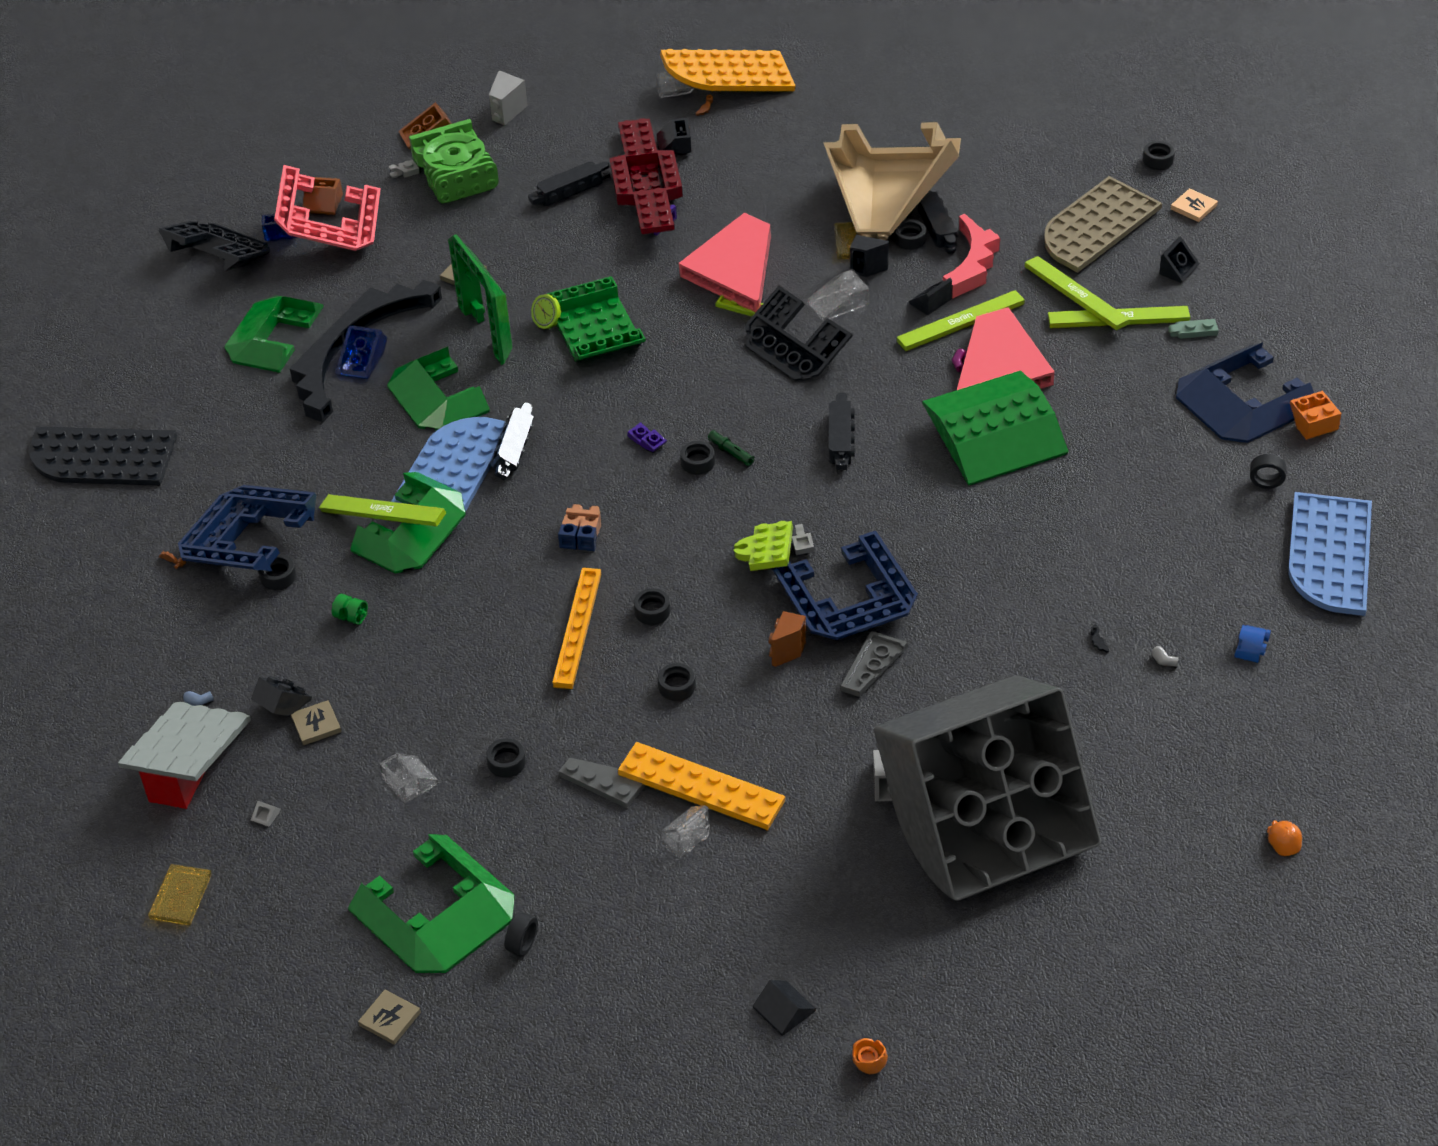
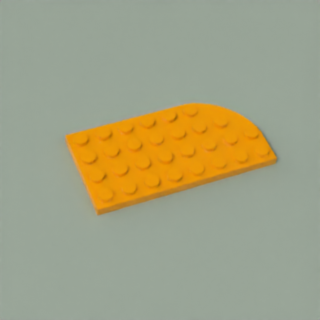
M667 49L660 52L667 72L678 81L694 88L709 91H795L794 81L781 52L777 50Z

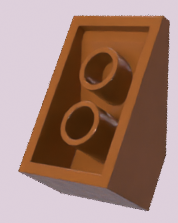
M435 102L399 130V133L407 147L411 149L409 136L452 123Z

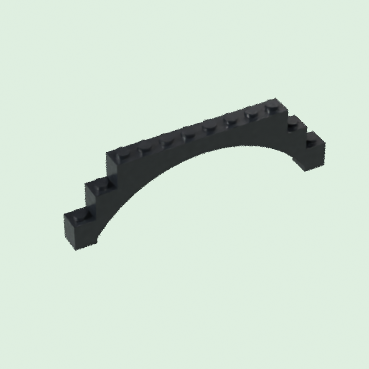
M422 280L415 289L396 284L388 293L370 287L291 366L292 382L297 383L298 397L304 401L305 415L323 423L333 413L331 399L327 398L324 392V383L330 363L345 343L366 327L389 316L414 309L434 308L442 300L440 285Z

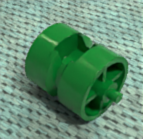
M345 594L337 595L332 603V616L337 619L347 620L350 623L360 625L368 614V603L366 601L352 598Z

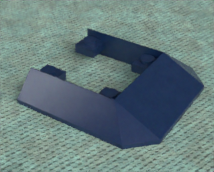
M1263 342L1250 345L1179 378L1176 399L1222 440L1249 443L1294 421L1290 400L1314 393L1311 383L1304 384L1299 378L1284 383L1282 390L1286 394L1263 405L1256 398L1244 402L1226 386L1231 383V376L1228 373L1249 363H1252L1258 369L1273 363L1274 357L1262 348Z
M242 485L219 495L178 543L181 558L183 561L272 571L270 564L280 554L277 547L262 546L257 553L234 551L237 548L234 541L250 522L258 523L263 516L285 518L283 522L286 527L301 528L306 521H314L316 493Z
M877 531L859 536V542L841 547V553L849 565L864 560L876 578V582L866 585V592L871 598L870 600L840 610L837 609L830 597L815 602L802 582L814 577V570L807 559L793 564L789 561L788 566L771 568L799 615L806 616V626L810 633L835 640L908 616L918 596V593Z

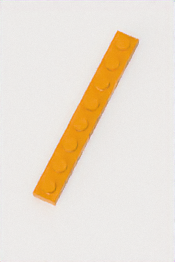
M582 568L553 678L554 688L573 689L601 578V569Z

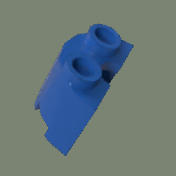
M1242 625L1235 657L1258 663L1260 655H1265L1267 644H1264V642L1269 641L1271 630Z

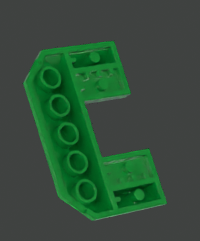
M278 295L256 302L225 344V350L234 364L280 373L295 351L294 345L270 341L267 338L278 322L310 328L324 306L320 303Z
M448 346L396 368L387 384L388 389L420 429L431 427L437 431L451 422L479 417L490 412L480 386L476 388L471 387L446 397L436 385L435 381L458 372V366L450 358Z
M419 472L403 473L405 483L394 495L395 499L404 504L444 508L446 511L445 516L437 527L402 522L395 531H392L373 521L366 529L358 525L351 545V552L395 574L401 573L404 569L422 568L466 516L461 492Z

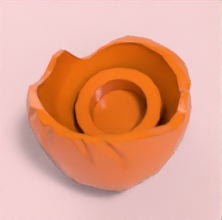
M1274 820L1272 826L1267 828L1268 841L1279 855L1290 856L1301 850L1302 833L1292 822H1277Z
M863 1038L853 1045L852 1059L860 1071L865 1074H875L886 1066L888 1059L887 1051L879 1040L874 1042L872 1039Z

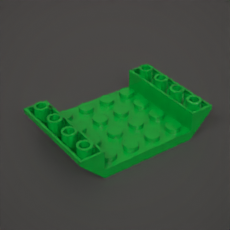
M612 276L547 293L559 302L561 315L557 320V327L575 362L639 345L646 341L641 329H635L618 297L617 285Z

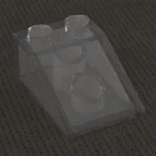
M851 269L836 275L810 296L807 302L821 319L825 321L826 318L831 319L869 305V288Z

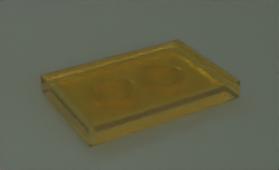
M853 222L834 223L837 260L850 259V246L855 236L858 235Z
M171 864L148 914L149 918L190 925L212 876L211 870Z

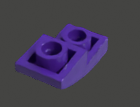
M642 423L629 430L627 434L635 443L652 452L667 442L656 430L650 431Z

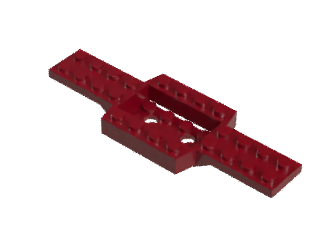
M650 118L618 122L624 155L609 158L617 204L634 205L636 207L641 234L675 230L669 201L683 197V191L674 151L657 150ZM658 167L660 168L664 188H661Z

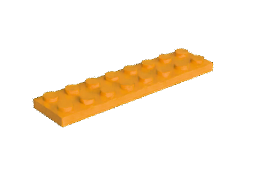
M639 742L634 744L618 769V775L640 782L766 830L770 828L785 802L784 795Z

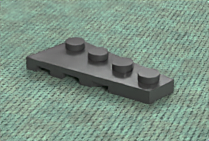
M871 631L841 685V691L860 697L908 648V642Z
M569 758L558 771L560 777L625 808L631 805L646 786L643 783L618 775L619 768L575 758Z

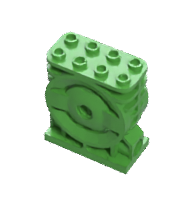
M470 119L409 136L412 159L416 165L424 168L427 183L440 203H448L494 189L498 185L497 166L489 153L485 151L483 142L474 132Z

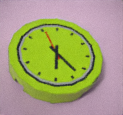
M550 294L539 295L532 303V319L539 328H553L557 325V320L561 315L558 300Z

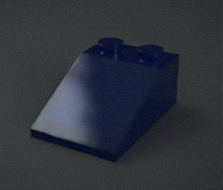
M349 325L335 374L369 379L384 354L388 340L387 336L378 329Z

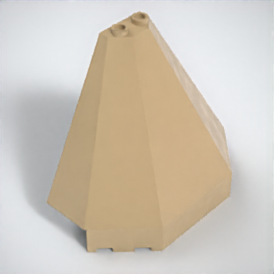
M938 122L921 123V131L930 147L871 148L858 124H842L839 141L823 143L857 234L887 240L888 236L894 232L959 157L961 138H945Z

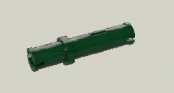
M715 430L708 434V440L716 444L721 451L728 452L747 467L754 463L755 457L732 443L728 437H723Z

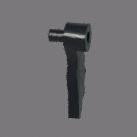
M1095 624L1091 627L1090 632L1093 636L1092 642L1094 647H1097L1099 651L1103 650L1108 653L1109 649L1104 639L1099 635V627Z

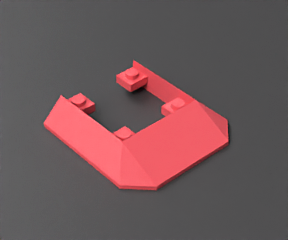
M283 165L274 221L288 235L354 251L374 243L381 188L364 185L363 189L347 186L344 201L360 205L358 221L343 217L341 227L308 220L310 209L294 205L296 190L312 193L315 178L299 174V168Z

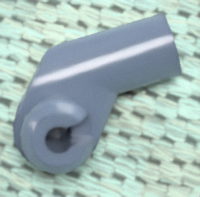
M188 691L183 695L184 702L192 706L204 705L214 700L210 691L202 695Z

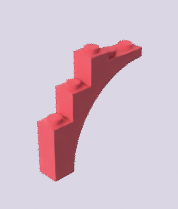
M966 214L959 216V230L970 244L969 254L961 265L943 276V280L950 277L952 279V299L986 284L987 269L993 267V253L998 252L1000 246L998 234H995L991 229L984 231Z

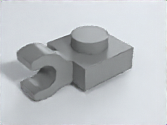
M413 160L399 163L398 166H389V169L394 171L390 173L391 178H397L401 175L405 178L419 174V168Z
M803 524L795 525L796 536H792L796 555L815 552L811 533L805 534Z

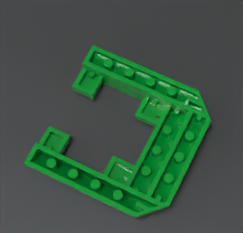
M455 234L448 239L458 307L465 316L472 314L478 323L485 321L481 283L485 289L493 353L499 363L503 365L513 348L506 294L477 256Z
M428 834L429 840L413 851V855L426 868L441 858L464 878L453 887L454 893L460 897L458 901L431 921L419 912L405 923L382 902L392 895L394 891L391 885L381 876H378L366 886L361 883L348 910L415 973H447L510 924L513 919L515 895L449 836Z

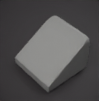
M257 801L251 821L270 827L281 809Z

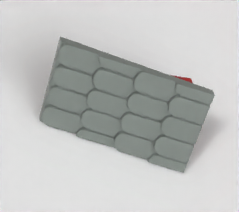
M185 702L173 703L167 712L159 717L150 730L144 733L134 746L130 747L118 762L119 768L139 771L149 802L187 809L205 771L251 721L250 715L242 712H227L219 708L210 709L203 705L192 706Z

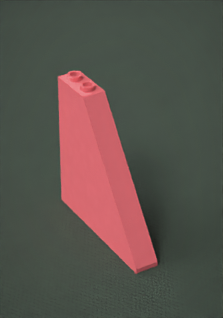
M743 213L679 262L680 277L719 296L723 295L725 299L733 300L744 308L757 312L761 307L771 241L770 224L747 213Z
M1009 307L976 316L957 390L1020 370L1034 381L1040 389L1054 385V370Z

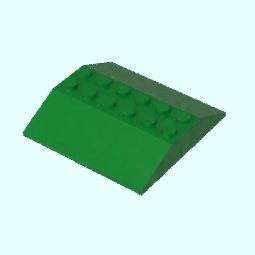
M1021 370L922 401L923 406L968 486L1066 455L1069 452L1055 412L1040 387Z

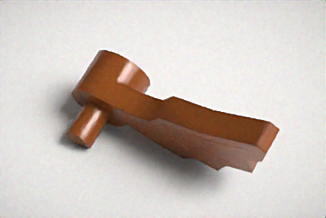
M712 95L706 96V103L696 112V116L708 113L713 102Z
M163 551L159 555L160 558L175 563V569L178 567L182 568L186 564V561H183L181 557L177 559L168 551Z

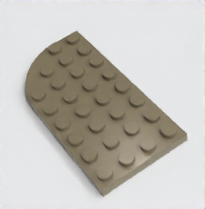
M1108 176L1048 222L1044 234L1046 250L1054 260L1078 273L1162 209V203Z

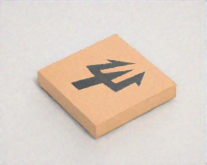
M1189 189L1171 204V210L1200 222L1218 205V201Z

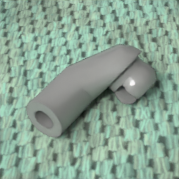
M1156 646L1152 649V656L1159 665L1178 666V657L1168 656L1161 646Z

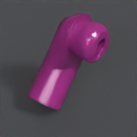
M962 348L956 350L952 358V363L957 372H962V360H965L967 353Z

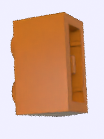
M1323 391L1290 400L1297 429L1306 440L1339 430L1342 413Z

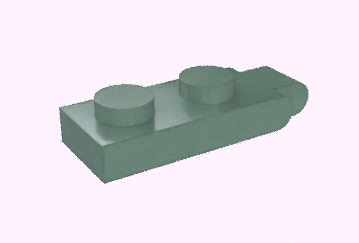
M1215 319L1181 321L1168 327L1170 335L1172 337L1178 336L1180 339L1218 336L1219 331Z

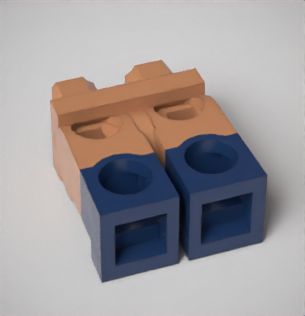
M573 504L572 508H567L558 533L559 548L576 549L578 545V550L595 551L596 540L601 527V516L598 506H591L589 510H584L581 505Z

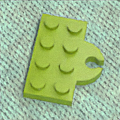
M779 521L774 524L763 523L755 526L753 536L743 538L734 545L735 557L741 561H749L750 571L788 566L793 533L792 521Z

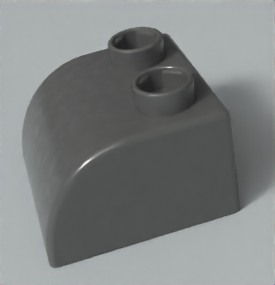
M1014 675L879 724L874 728V735L891 798L903 834L925 873L951 899L955 901L962 900L1100 845L1101 837L1065 695L1061 688Z

